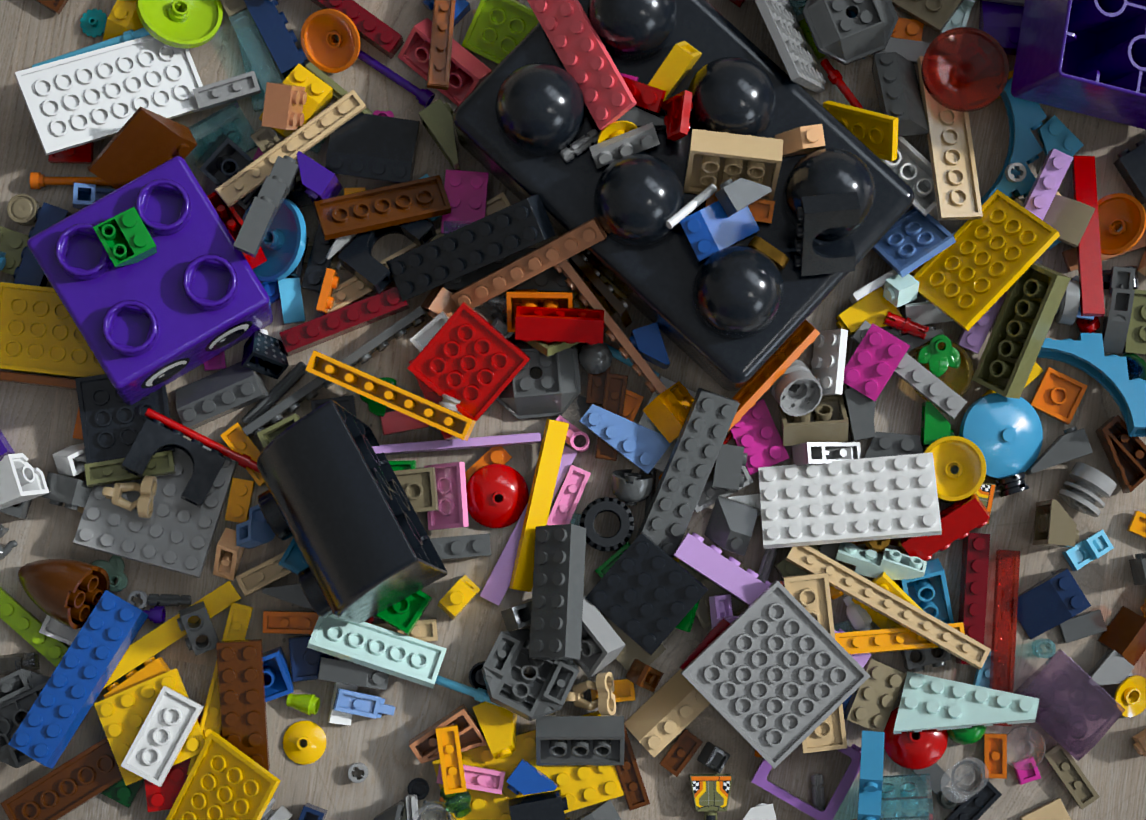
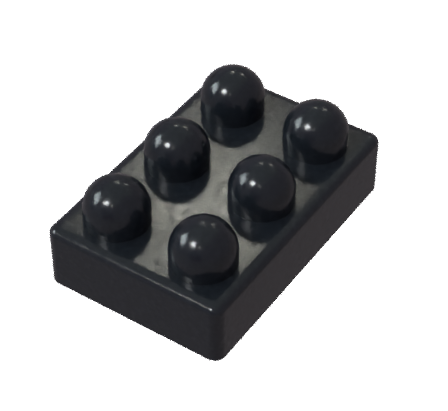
M578 0L618 71L623 74L639 77L638 82L649 84L676 43L686 41L702 53L701 57L669 97L671 98L684 90L693 93V107L690 112V129L688 134L673 141L667 138L665 126V130H655L660 142L659 145L636 154L621 157L611 164L598 169L589 148L578 156L574 155V159L571 161H564L560 152L566 147L570 148V144L583 135L586 137L587 133L592 129L598 131V126L584 103L583 93L579 84L566 71L541 24L538 23L456 108L453 121L459 143L519 200L522 201L538 194L552 227L558 236L596 217L607 237L581 251L588 259L587 263L592 267L594 266L615 289L652 323L657 322L659 329L722 388L727 391L740 390L850 273L801 276L800 268L795 267L794 255L798 254L796 252L795 239L799 238L797 237L796 223H800L797 218V207H801V197L857 192L861 207L859 225L828 228L815 237V239L825 242L853 239L857 266L912 206L914 192L901 177L799 84L791 81L788 74L706 0ZM635 105V107L661 119L667 116V110L662 109V107L660 112L657 113ZM822 124L825 148L815 150L809 154L782 157L773 198L775 205L772 224L756 222L760 229L759 231L729 247L717 251L701 261L698 260L680 222L671 229L666 226L668 219L698 195L683 192L692 129L775 138V135L797 127ZM706 200L696 209H694L690 214L704 208L706 206ZM754 236L762 238L790 259L784 269L778 268L763 252L748 246Z

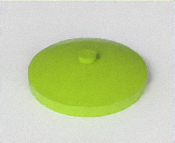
M220 0L136 1L138 17L147 32L158 41L175 48H196L208 43L218 32L223 18Z

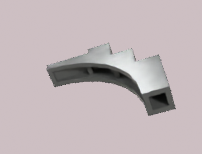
M286 155L283 158L277 157L269 177L266 176L258 197H254L234 242V249L256 257L281 204L289 192L294 191L297 184L296 174L299 170V165L296 164L295 159Z
M891 326L881 327L910 345L906 352L907 354L924 344L930 343L934 336L944 335L943 329L936 330L935 326L929 327L928 332L925 333L927 335L924 340L909 333H902V336H900L899 330L896 328L892 329ZM847 385V389L842 391V396L849 421L851 442L874 438L876 401Z

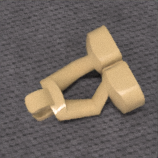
M146 475L141 484L137 482L115 483L114 488L104 487L102 495L107 499H112L113 505L129 511L137 508L139 517L151 518L154 506L153 500L157 491V478ZM138 491L140 496L131 503L122 498L123 492Z
M611 672L599 673L596 676V682L587 680L574 685L573 691L569 692L565 702L574 701V706L590 711L598 707L599 713L603 716L614 715L616 713V700L613 694V674ZM588 689L597 690L598 699L589 702L584 699L583 692Z

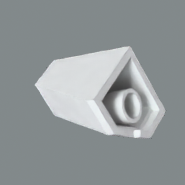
M23 453L5 455L0 461V510L49 493L43 472L38 467L33 468L27 462L28 458Z

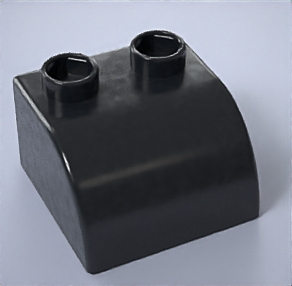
M334 400L326 402L293 423L275 437L261 452L257 460V467L269 490L258 496V504L267 523L279 539L284 541L292 536L294 537L309 566L298 573V580L304 595L318 616L326 618L334 614L335 617L342 620L362 623L446 576L448 572L383 452L376 454L372 446L380 445L371 428Z

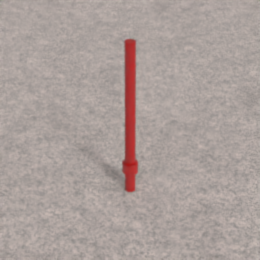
M828 59L822 60L820 64L828 74L830 82L838 87L851 106L864 109L842 80L843 76L841 73L834 69Z
M150 408L147 409L145 416L162 422L164 426L182 432L184 436L198 440L204 446L221 452L224 456L238 462V465L245 469L248 467L260 473L257 462L251 460L250 456L246 454L241 455Z

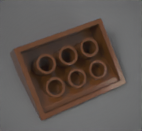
M140 106L87 168L91 173L115 189H118L176 156L185 159L198 144L188 127Z

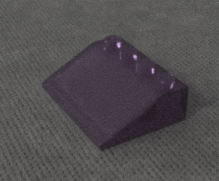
M1061 649L1013 692L1014 694L1039 699L1035 721L1077 761L1084 757L1099 742L1125 711L1115 699Z

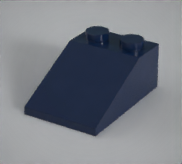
M1068 568L1056 571L1007 602L1030 640L1073 618L1091 606Z

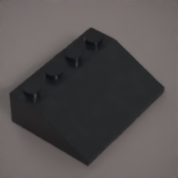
M359 113L330 134L325 168L335 175L394 183L413 181L420 121Z

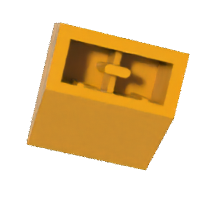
M678 381L650 402L643 409V412L666 440L671 443L678 438L694 398L686 387Z

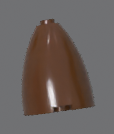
M38 560L27 563L18 572L19 582L23 590L38 608L51 618L72 629H78L84 625L105 590L110 589L109 576L103 568L76 560Z

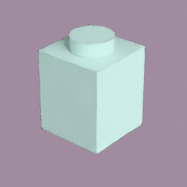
M897 274L885 279L883 297L896 308L917 299L919 281L910 274L903 278Z

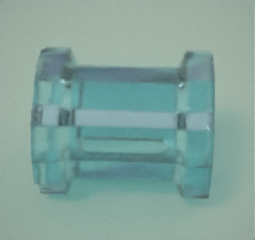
M1036 639L1031 646L1033 654L1039 658H1051L1056 652L1054 642L1049 639ZM1041 644L1045 645L1047 652H1042Z

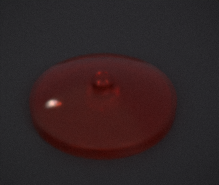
M958 27L941 33L931 42L922 60L921 74L928 93L940 105L954 111L973 112L989 106L1000 96L1008 80L1009 63L1004 49L990 34L976 28Z

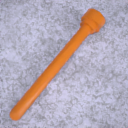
M40 172L30 173L31 189H41L46 185H74V183L111 186L99 177H45V174Z

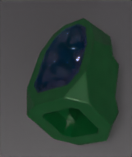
M1124 354L1122 357L1127 359L1129 380L1135 378L1146 380V362L1135 354Z

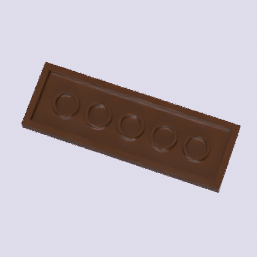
M440 175L314 201V207L325 240L451 213V206Z
M262 639L217 641L222 737L269 771Z
M107 737L0 803L9 820H59L121 781L123 777Z

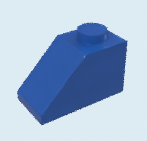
M523 758L506 780L509 784L508 788L517 795L519 793L528 795L554 791L558 785Z

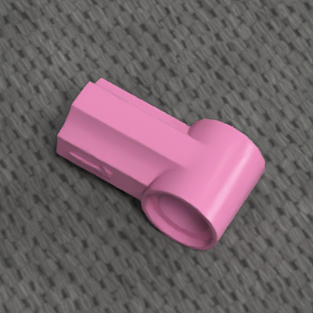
M559 415L556 419L557 421L569 423L565 443L577 452L587 451L590 447L588 435ZM577 437H584L586 439V444L583 447L575 446L574 443Z

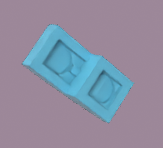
M285 278L278 281L284 324L304 322L305 314L300 278Z
M1102 529L1075 544V547H1070L1062 552L1072 570L1077 571L1089 562L1103 556L1114 547Z

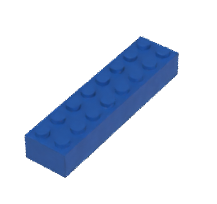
M105 590L8 745L40 764L53 769L148 615L141 609Z

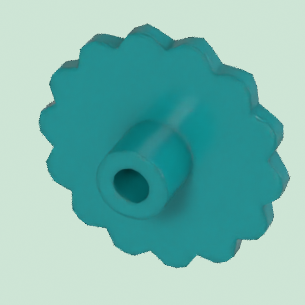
M100 9L87 10V13H84L83 18L80 19V27L83 33L93 38L102 36L105 32L107 14L103 13Z

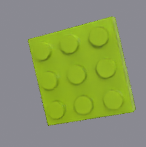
M481 0L461 46L499 64L539 21L532 8L516 0Z

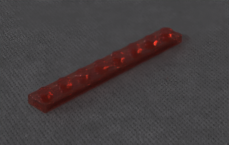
M998 549L996 550L989 688L1013 693L1020 551ZM1007 723L993 724L999 726H1012V724L1008 725Z

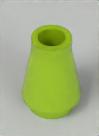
M290 693L286 700V706L309 716L311 714L316 715L320 707V698L316 697L315 694Z

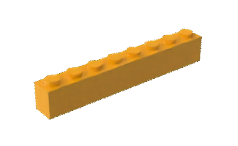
M315 350L305 371L465 441H468L476 423L475 420Z

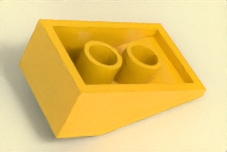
M298 64L283 81L284 84L305 87L307 101L303 105V125L321 113L333 99V88L301 64ZM262 112V114H261L260 117H259V120H261V121H262V117H263V112ZM272 128L284 138L296 131Z

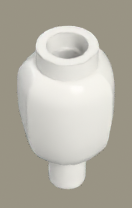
M845 597L843 601L847 606L846 615L852 627L857 631L872 629V619L868 612L860 605L855 604L852 601V597Z

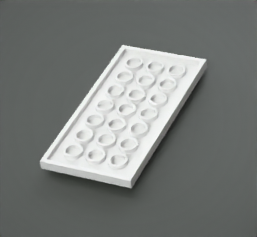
M152 35L21 70L14 74L45 156L115 136L140 106L168 119L199 111L193 89L203 86L189 49L166 45L155 39Z
M933 452L832 461L831 464L807 466L793 464L758 468L764 549L942 535Z

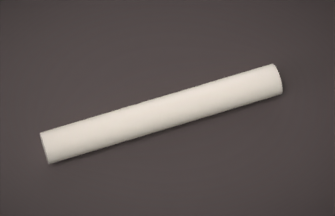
M714 184L709 185L668 219L666 226L669 229L673 228L717 191V187Z

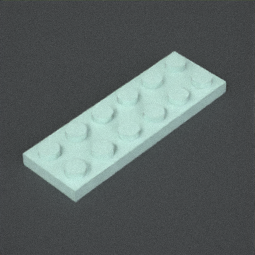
M334 614L326 618L318 617L307 648L429 688H434L447 648L367 622L354 623L335 617Z

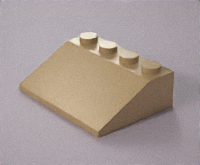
M692 129L683 192L700 194L711 184L717 187L716 192L721 190L719 185L725 181L732 179L734 182L739 178H744L770 187L772 191L760 199L773 201L782 163L783 140Z

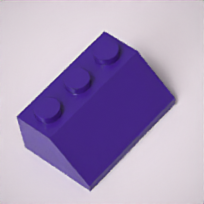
M298 151L296 155L302 184L306 189L305 193L308 194L311 201L314 203V201L337 197L343 187L336 175Z

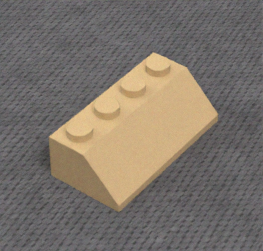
M682 669L675 673L624 722L625 727L653 757L658 755L711 704L681 674Z

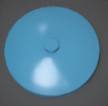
M287 198L281 204L261 244L267 261L253 269L260 281L276 282L286 278L298 266L305 250L307 232L304 217L296 204ZM250 207L246 210V212L244 213V215H243V217H242L243 222H244V220H245V218H246V215H247V213H248Z
M999 393L984 395L967 409L960 426L959 436L972 441L982 451L986 461L987 477L1003 479L1027 471L1036 461L1042 447L1043 430L1040 418L1031 404L1022 397L1020 399L1008 398Z

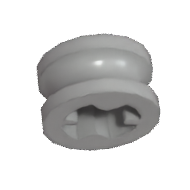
M1012 163L1005 168V177L1010 182H1020L1026 176V168L1021 163ZM1014 166L1017 167V171H1020V175L1016 176L1017 179L1014 178V174H1011V170L1015 169Z
M442 394L443 400L439 401V405L457 411L456 405L460 404L461 401Z
M133 591L129 594L127 602L142 610L148 605V595L143 591ZM137 594H140V598L143 600V603L139 604V606H136V602L133 601L134 597H138Z
M361 762L353 764L348 770V777L354 783L363 782L369 774L367 766ZM355 767L364 771L361 779H358L356 775L353 776L352 771H355Z

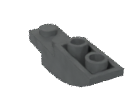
M1112 266L1107 309H1105L1102 328L1105 353H1123L1134 300L1135 268Z

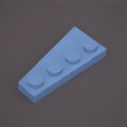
M594 404L589 407L579 420L581 424L646 474H649L672 444L662 434Z

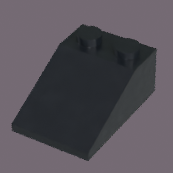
M222 133L194 165L217 186H220L254 160L228 136ZM263 183L236 203L246 211L252 204L254 197H258Z

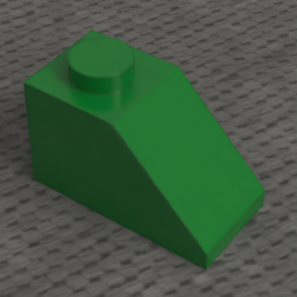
M930 401L923 402L920 436L922 446H930L940 438L954 436L951 424Z

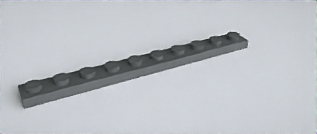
M419 306L340 362L352 367L359 362L361 364L367 362L372 358L371 354L376 350L381 352L389 346V341L394 338L398 340L407 334L406 330L411 326L415 328L425 321V312ZM319 376L242 428V430L248 437H258L257 433L264 430L266 426L281 421L283 419L282 415L288 411L290 413L296 411L301 407L300 403L305 399L310 401L319 394L318 390L323 387L327 389L335 383Z

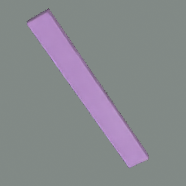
M541 433L474 437L469 438L468 441L448 439L372 446L376 454L383 452L385 455L535 444L541 443L543 437Z
M565 445L552 502L578 453ZM527 505L480 594L482 598L498 606L510 586Z

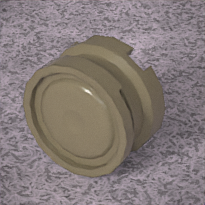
M17 194L8 202L7 213L19 225L30 226L37 221L36 213L40 205L27 194Z

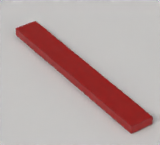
M1073 156L1074 200L1096 208L1077 246L1081 316L1103 317L1105 307L1095 156Z

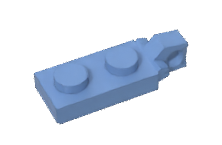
M338 688L333 710L376 719L381 718L382 713L394 716L395 707L384 704L385 698Z

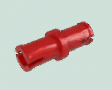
M889 311L885 316L887 318L883 322L884 325L886 324L901 330L903 334L909 333L922 340L925 339L927 335L925 333L929 329L928 326L913 322L909 317L903 318Z

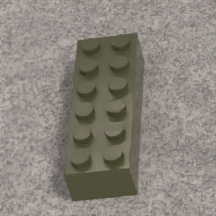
M1034 262L1010 287L973 375V381L1004 397L1020 399L1067 289L1070 277Z

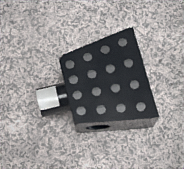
M265 329L253 332L244 344L243 367L278 380L289 366L282 342L269 336L268 331Z

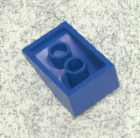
M719 201L686 216L680 221L699 261L760 230L748 206L728 217Z

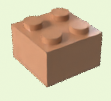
M267 82L261 126L284 130L299 129L304 123L302 111L303 105L307 101L305 87Z

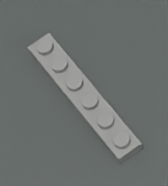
M865 320L851 338L860 344L871 324ZM907 353L894 371L896 375L951 419H954L967 403L965 399Z

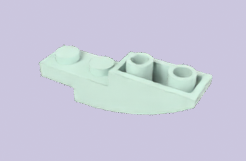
M846 542L840 543L836 555V560L855 565L854 572L872 578L878 577L883 572L892 580L924 577L927 561L916 556L912 557L903 554L898 550L885 548L882 555L874 550H867L853 543Z

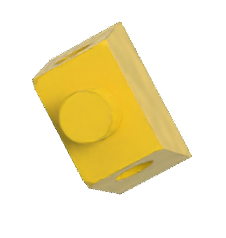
M464 575L444 595L437 606L454 620L481 589Z

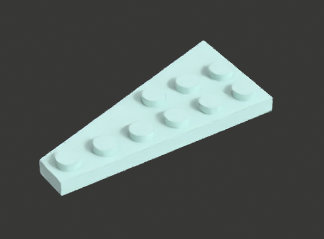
M907 671L893 733L901 734V732L914 731L915 733L936 729L937 731L962 729L978 725L986 727L1007 723L1008 725L1033 723L1036 720L1039 699Z

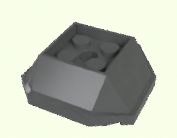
M807 0L802 12L818 52L837 60V62L843 65H848L884 51L899 19L891 0ZM846 11H853L856 17L849 18L846 15Z
M512 334L508 339L527 354L530 360L495 400L519 420L562 416L581 393L577 348L572 346L547 357L522 340H515V334ZM535 368L540 369L542 376L539 379H533L530 376L531 370Z
M530 629L501 631L481 670L490 701L529 721L561 710L579 673V669L573 660L529 658ZM524 674L530 675L531 678H527Z
M23 668L0 679V762L9 764L14 768H19L34 761V759L8 745V743L22 723L20 720L21 712L23 711L26 714L29 712L48 682L49 676Z

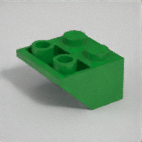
M135 207L93 227L115 268L137 263L157 253L156 244Z

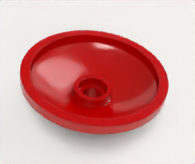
M489 464L481 467L471 475L466 484L469 514L476 522L489 528H503L515 523L522 515L529 500L528 487L522 475L514 468L504 464ZM497 494L502 495V499L499 502L495 501Z
M899 707L893 710L884 729V749L887 755L896 764L907 769H924L935 764L946 750L948 742L947 731H937L936 729L922 730V732H918L920 735L918 740H914L911 737L914 731L894 734L893 730Z

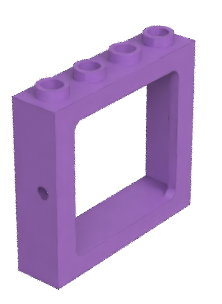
M852 744L851 747L847 745L846 749H838V751L851 758V763L824 811L816 809L768 781L767 775L772 766L764 758L761 760L750 781L816 820H833L860 771L861 748Z

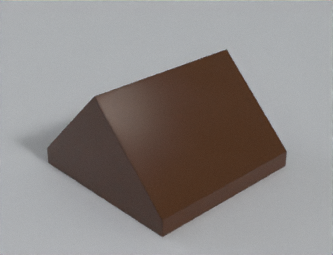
M1122 606L1106 627L1107 631H1104L1097 641L1107 649L1118 652L1134 666L1146 650V619Z

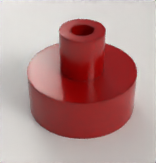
M1095 316L1092 321L1078 319L1077 326L1081 333H1096V330L1100 327V321Z

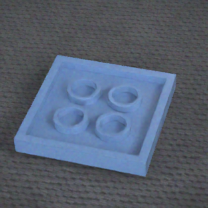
M913 208L904 214L872 249L903 278L956 243V240L929 213L924 216L916 208Z

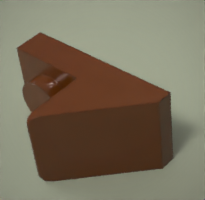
M635 659L626 674V678L654 693L664 673Z

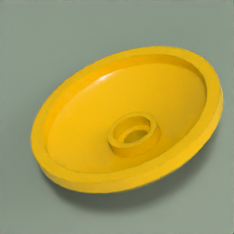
M946 436L934 441L925 450L924 453L933 452L938 498L946 501H961L971 497L980 489L986 477V461L982 451L972 441L960 436ZM954 466H958L959 471L956 474H953L951 472V469Z

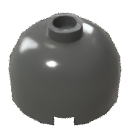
M633 469L613 471L611 475L612 491L618 499L625 501L626 505L635 506L637 502L644 501L652 493L654 486V475L652 473L646 474L642 470L639 473H632Z

